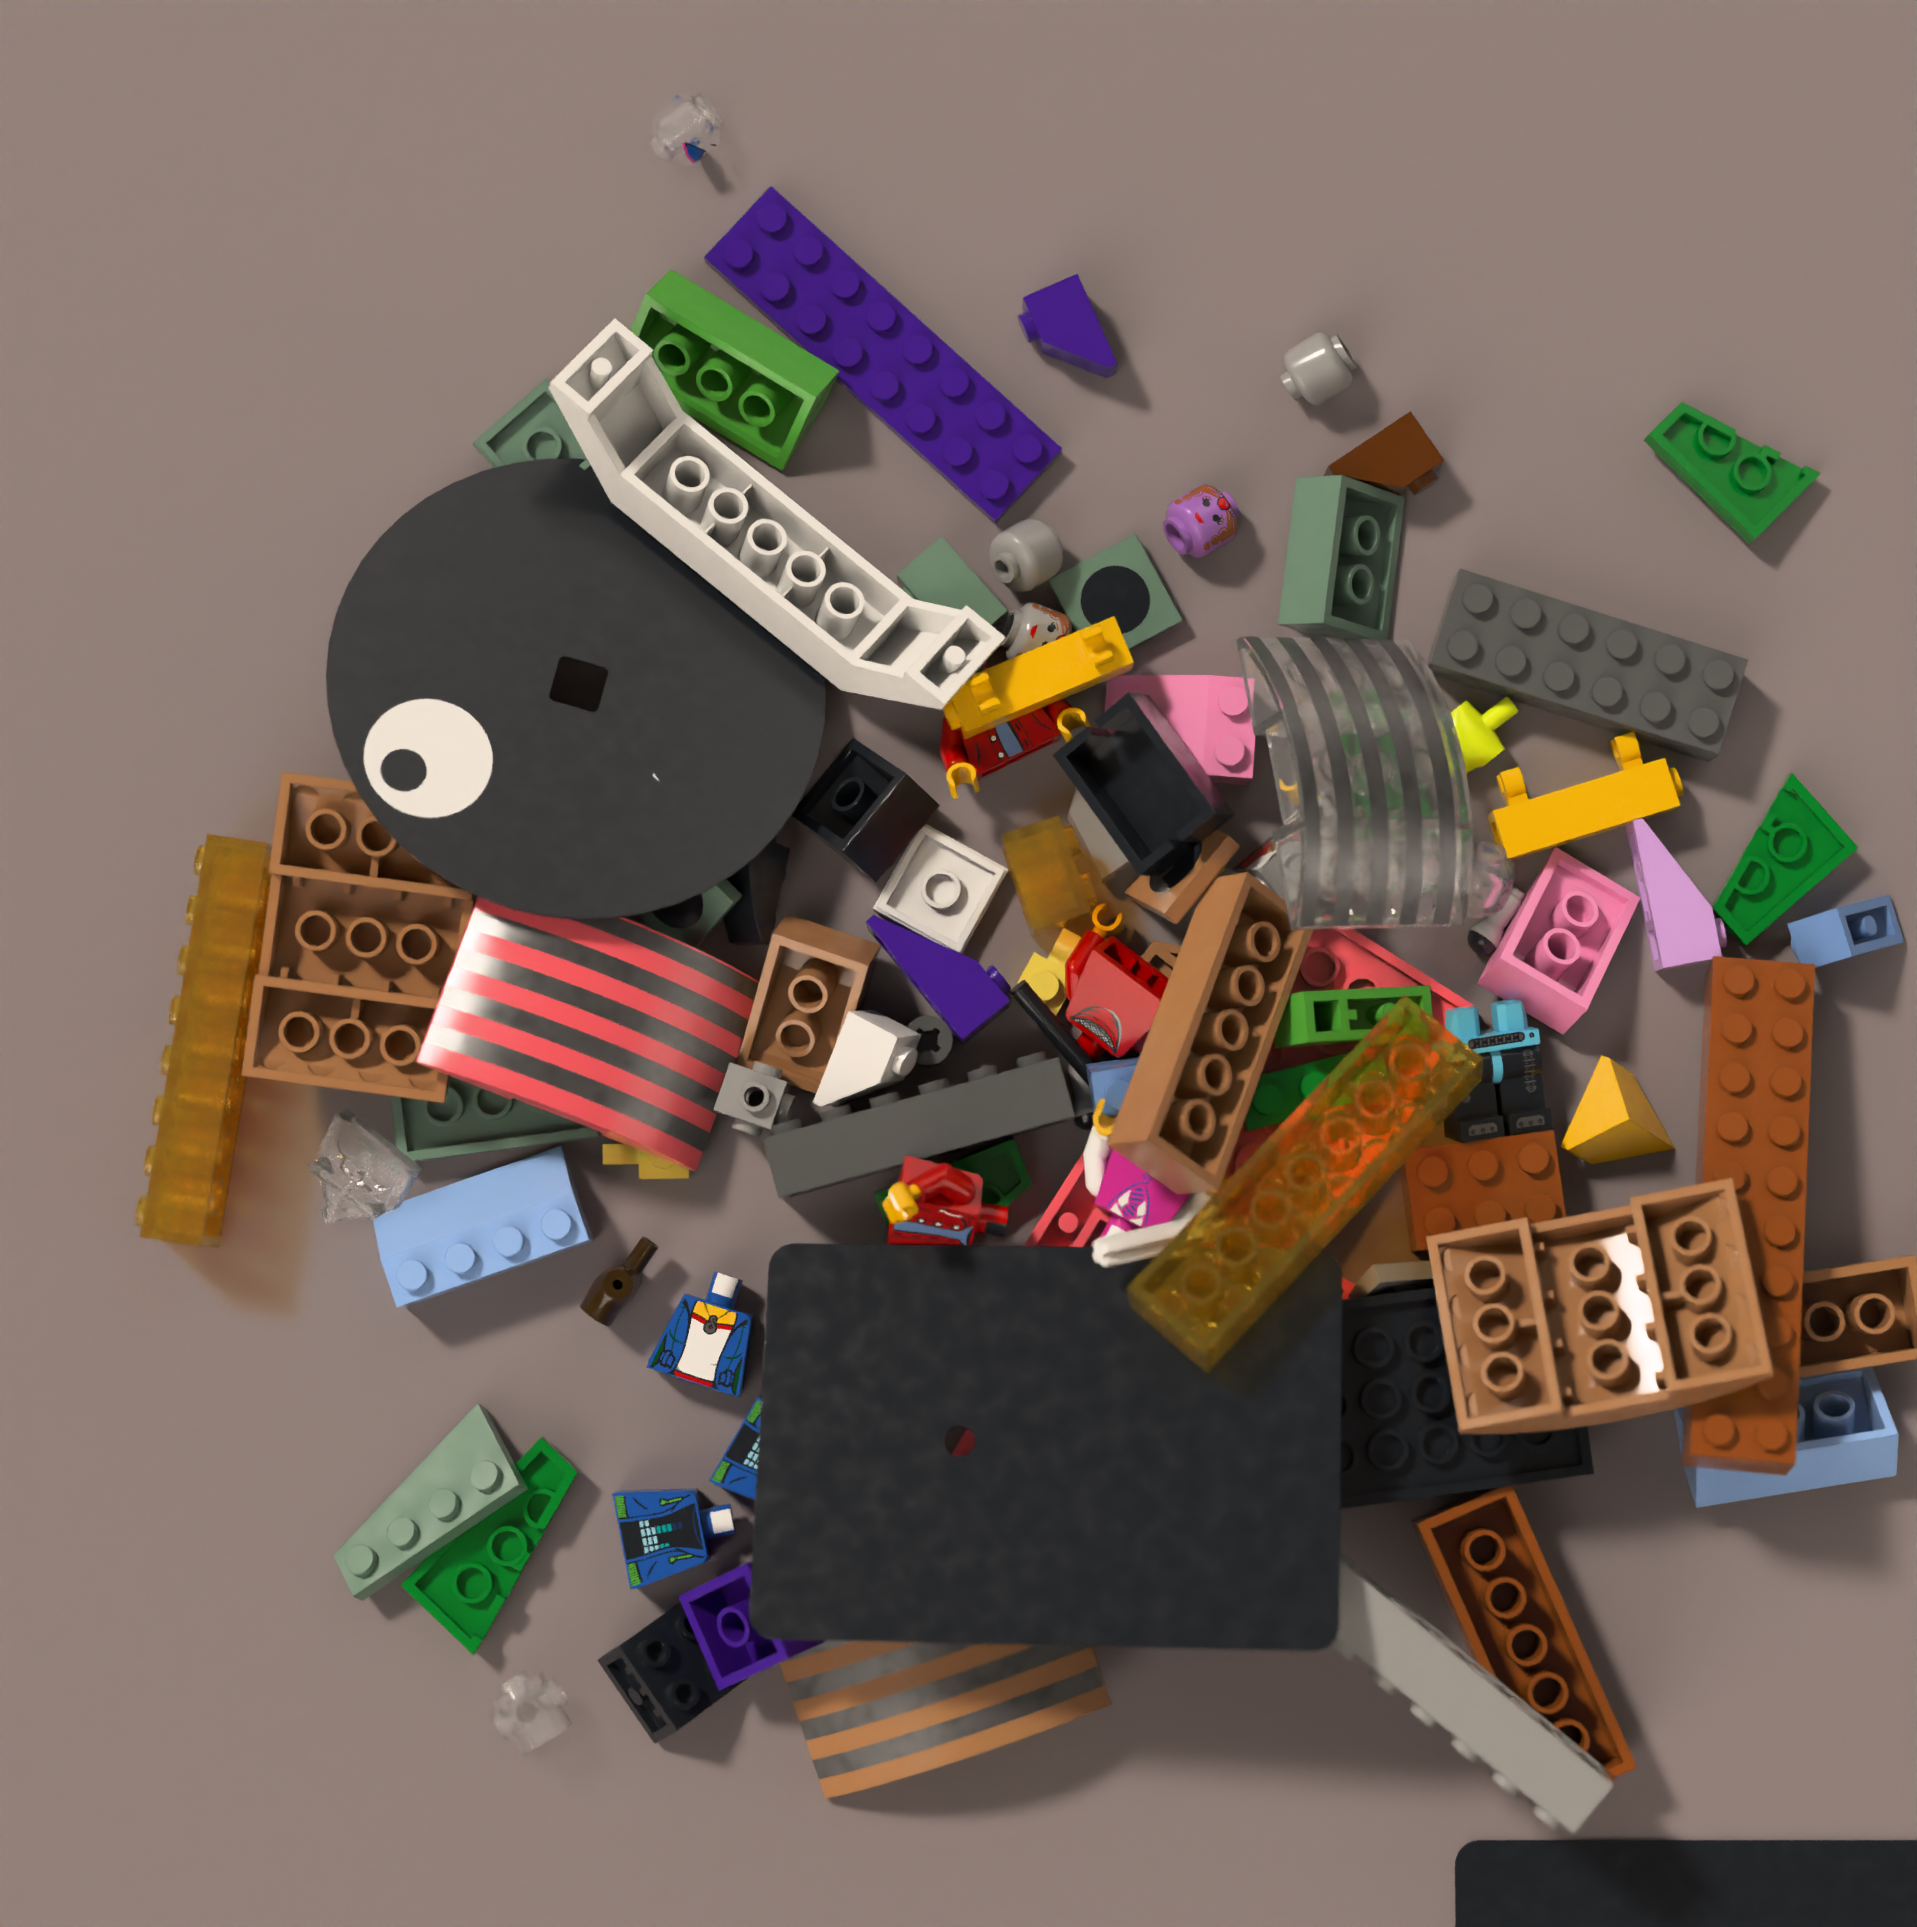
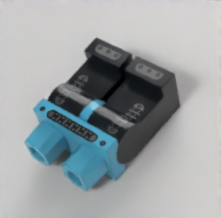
M1510 999L1491 1003L1493 1028L1480 1030L1478 1008L1469 1006L1446 1009V1036L1436 1037L1437 1052L1440 1053L1439 1069L1444 1134L1446 1138L1465 1143L1505 1136V1133L1515 1135L1553 1129L1551 1108H1547L1545 1105L1541 1076L1542 1058L1538 1046L1540 1044L1539 1029L1528 1026L1523 1001Z

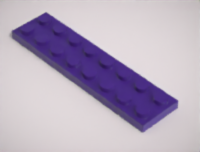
M772 186L762 194L704 256L705 262L796 345L839 370L840 372L836 378L839 384L994 524L1004 516L1062 453V448Z

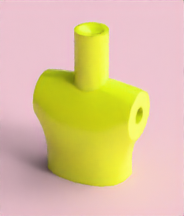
M1507 696L1483 715L1466 700L1443 718L1442 723L1439 725V730L1450 774L1456 780L1476 768L1483 767L1505 750L1495 730L1519 712Z

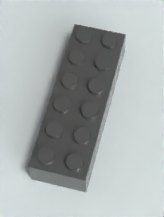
M1459 569L1453 578L1424 672L1500 697L1507 696L1510 700L1620 735L1634 731L1639 741L1709 762L1720 753L1748 659Z
M1046 1051L1038 1052L1016 1059L1017 1068L999 1073L997 1065H991L967 1072L969 1082L950 1087L948 1078L940 1079L918 1086L920 1095L901 1100L899 1092H893L869 1099L871 1109L852 1113L851 1107L846 1105L821 1112L822 1122L804 1127L801 1119L771 1126L773 1136L762 1139L778 1198L784 1200L901 1168L904 1156L930 1160L1073 1120L1075 1114L1059 1057L1048 1060Z

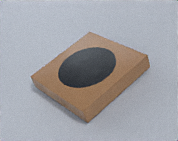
M1216 830L1202 842H1189L1193 849L1160 876L1138 875L1124 893L1135 903L1175 924L1179 923L1238 851L1240 845L1229 835Z

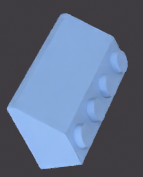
M562 1146L371 1212L380 1260L396 1307H407L594 1241Z
M1870 1366L1799 1378L1796 1464L1787 1475L1683 1466L1696 1508L1897 1476L1899 1434L1873 1367ZM1685 1406L1674 1409L1681 1456L1683 1453Z

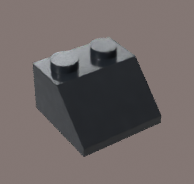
M852 738L800 801L791 816L848 863L877 882L884 872L893 865L898 855L917 832L925 826L927 820L940 805L907 773Z

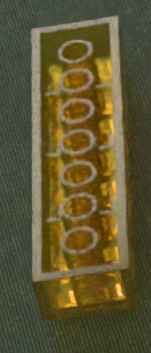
M207 834L205 846L199 845L196 851L194 874L200 876L197 895L189 897L186 908V924L192 925L189 945H182L177 964L178 975H184L181 994L173 996L169 1011V1024L175 1025L172 1045L165 1046L161 1059V1075L167 1076L164 1096L158 1095L156 1097L152 1114V1123L158 1126L155 1146L150 1145L148 1147L144 1161V1175L150 1176L147 1196L139 1198L136 1209L135 1223L136 1226L142 1227L140 1235L142 1238L202 1247H220L247 1083V1076L241 1075L255 974L259 973L272 875L268 873L272 845L265 842Z
M1404 995L1127 1287L1130 1307L1208 1373L1482 1080L1483 1058Z

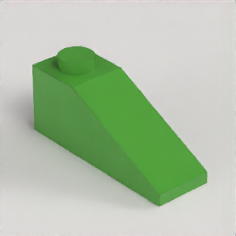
M1430 985L1303 991L1290 994L1274 1037L1275 1048L1435 1036Z

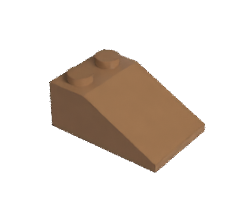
M787 913L773 932L736 1064L752 1069L754 1061L770 1065L783 1071L781 1080L816 1094L848 1011L862 1010L881 945Z

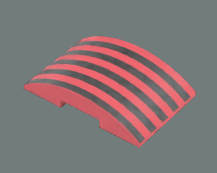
M477 896L415 1062L505 1098H515L602 1132V1136L686 1169L697 1171L717 1112L713 1109L729 1063L735 1064L739 1054L759 981L701 950L624 917L585 920L546 917L513 910Z

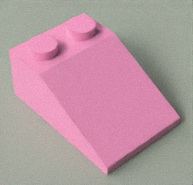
M1119 675L1107 680L1105 711L1128 692L1149 695L1212 783L1249 786L1253 778L1260 679L1215 675ZM1108 730V731H1109L1110 734L1112 735V734L1115 733L1117 730Z
M1555 847L1525 895L1518 911L1504 931L1499 946L1491 955L1477 984L1503 1000L1515 999L1523 1001L1527 1014L1564 1035L1588 1009L1641 897Z

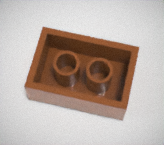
M1554 1130L1465 1143L1414 1148L1397 1152L1411 1251L1428 1250L1427 1236L1526 1217L1529 1224L1566 1217Z

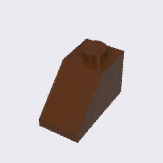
M1410 411L1330 464L1324 476L1343 475L1399 496L1411 490L1415 496L1438 481L1439 478L1435 472L1440 469L1444 459Z

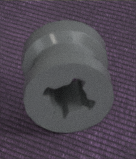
M926 1015L918 1017L909 1023L907 1028L921 1034L916 1047L918 1056L915 1064L923 1067H934L947 1060L952 1052L953 1037L950 1028L943 1020Z

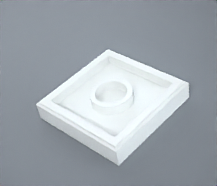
M925 824L909 842L873 910L924 938L963 954L1009 869Z

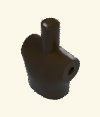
M642 1236L622 1265L609 1268L594 1280L580 1305L581 1309L597 1322L605 1326H611L618 1313L639 1289L642 1283L641 1273L659 1247L648 1238Z

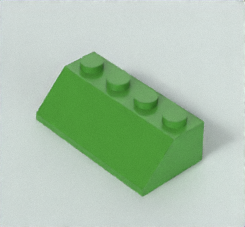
M672 269L645 294L630 330L653 349L652 358L685 413L781 471L787 466L822 410L840 372Z

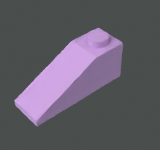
M1643 818L1633 820L1625 825L1639 897H1641L1640 902L1654 972L1710 962L1713 956L1722 957L1721 948L1727 945L1722 919H1714L1711 905Z

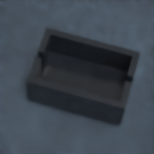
M1128 692L1094 720L1099 728L1086 727L1053 754L1056 761L1139 876H1160L1193 849L1189 842H1202L1235 815L1234 811L1149 695ZM1108 730H1117V731L1111 735Z

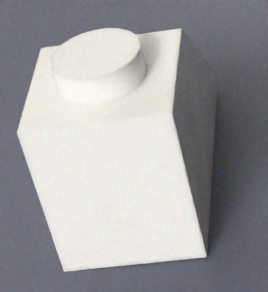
M873 1009L848 1011L813 1103L820 1107L846 1104L903 1081L904 1077L911 1072L918 1056L916 1047L921 1034Z

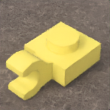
M1065 928L1060 933L1047 959L1035 952L1032 954L1017 982L1018 984L1026 980L1055 1016H1057L1067 998L1065 995V963L1081 939L1079 935Z
M602 1144L604 1165H639V1180L690 1179L689 1169L625 1144Z

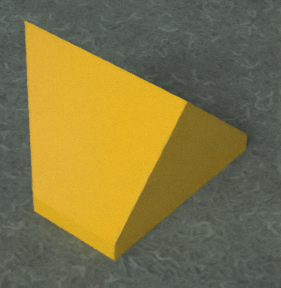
M1601 1055L1560 1147L1589 1164L1675 1149L1633 1073L1612 1059Z

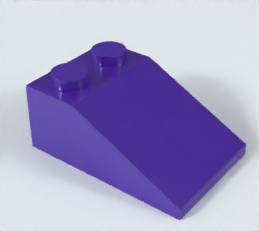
M875 915L866 921L868 931L938 1016L948 1025L962 1045L1009 1008L1010 1000L1006 995L1010 993L1011 987L993 965L984 970L978 961Z

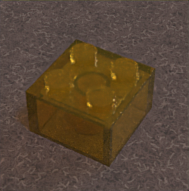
M1056 816L1001 834L1000 846L1032 939L1089 921L1092 912L1090 907L1096 906L1097 897L1088 872L1081 875L1078 873L1074 860L1080 859L1079 854L1081 850L1072 824L1063 827L1060 817Z

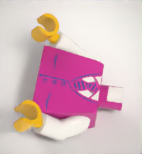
M1105 1099L1098 1101L1093 1116L1094 1125L1083 1153L1086 1188L1096 1197L1094 1205L1112 1214L1100 1237L1208 1214L1223 1193L1231 1190L1240 1177L1241 1170L1238 1168L1232 1177L1223 1178L1219 1191L1176 1194L1107 1145L1117 1117L1106 1116L1102 1111Z

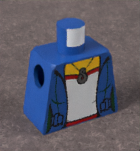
M714 1271L705 1299L684 1294L648 1361L647 1368L740 1397L744 1387L754 1315L734 1309L743 1280Z

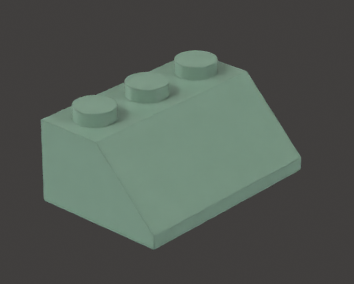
M1343 475L1296 478L1282 594L1279 604L1278 625L1309 635L1340 639H1360L1363 642L1379 643L1376 639H1388L1405 497Z

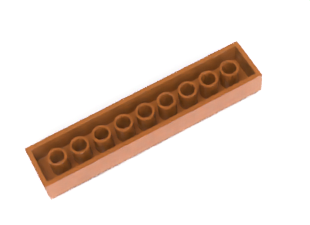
M1713 956L1705 973L1695 1185L1728 1178L1733 1179L1773 1377L1719 1397L1685 1406L1682 1466L1787 1475L1796 1464L1815 964Z

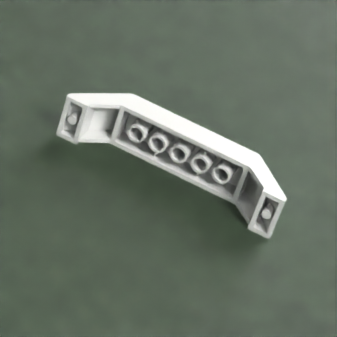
M616 319L606 326L550 382L549 390L611 503L841 691L942 710L1003 643L1005 636L967 605L962 610L913 599L686 414L652 358L653 349Z

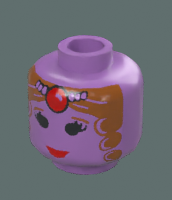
M1204 484L1175 499L1168 505L1166 519L1163 522V530L1170 545L1182 555L1187 554L1194 558H1202L1235 538L1237 533L1236 518L1239 517V508L1229 493L1225 491L1221 493L1215 487Z

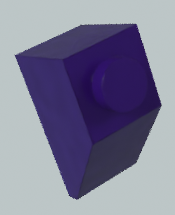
M1078 274L1023 297L1022 310L1024 313L1017 317L1028 343L1036 340L1042 354L1104 378L1116 375L1118 363Z

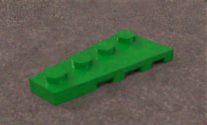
M543 1436L515 1464L527 1490L425 1558L401 1584L472 1655H475L579 1473V1470Z

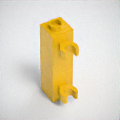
M1113 616L974 674L943 708V712L951 730L961 728L964 738L968 739L1129 672L1133 668L1134 661L1117 621Z
M1634 731L1614 737V740L1610 741L1611 749L1620 772L1539 797L1528 799L1524 779L1519 767L1500 772L1496 779L1506 807L1493 810L1486 816L1499 857L1505 862H1509L1625 826L1633 820L1642 818L1645 820L1671 812L1680 806L1678 797L1683 796V787L1679 774L1674 767L1668 768L1665 758L1643 764Z

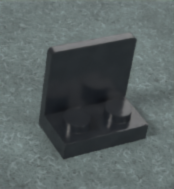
M681 1602L597 1660L654 1744L681 1729L746 1680L744 1679L719 1691Z

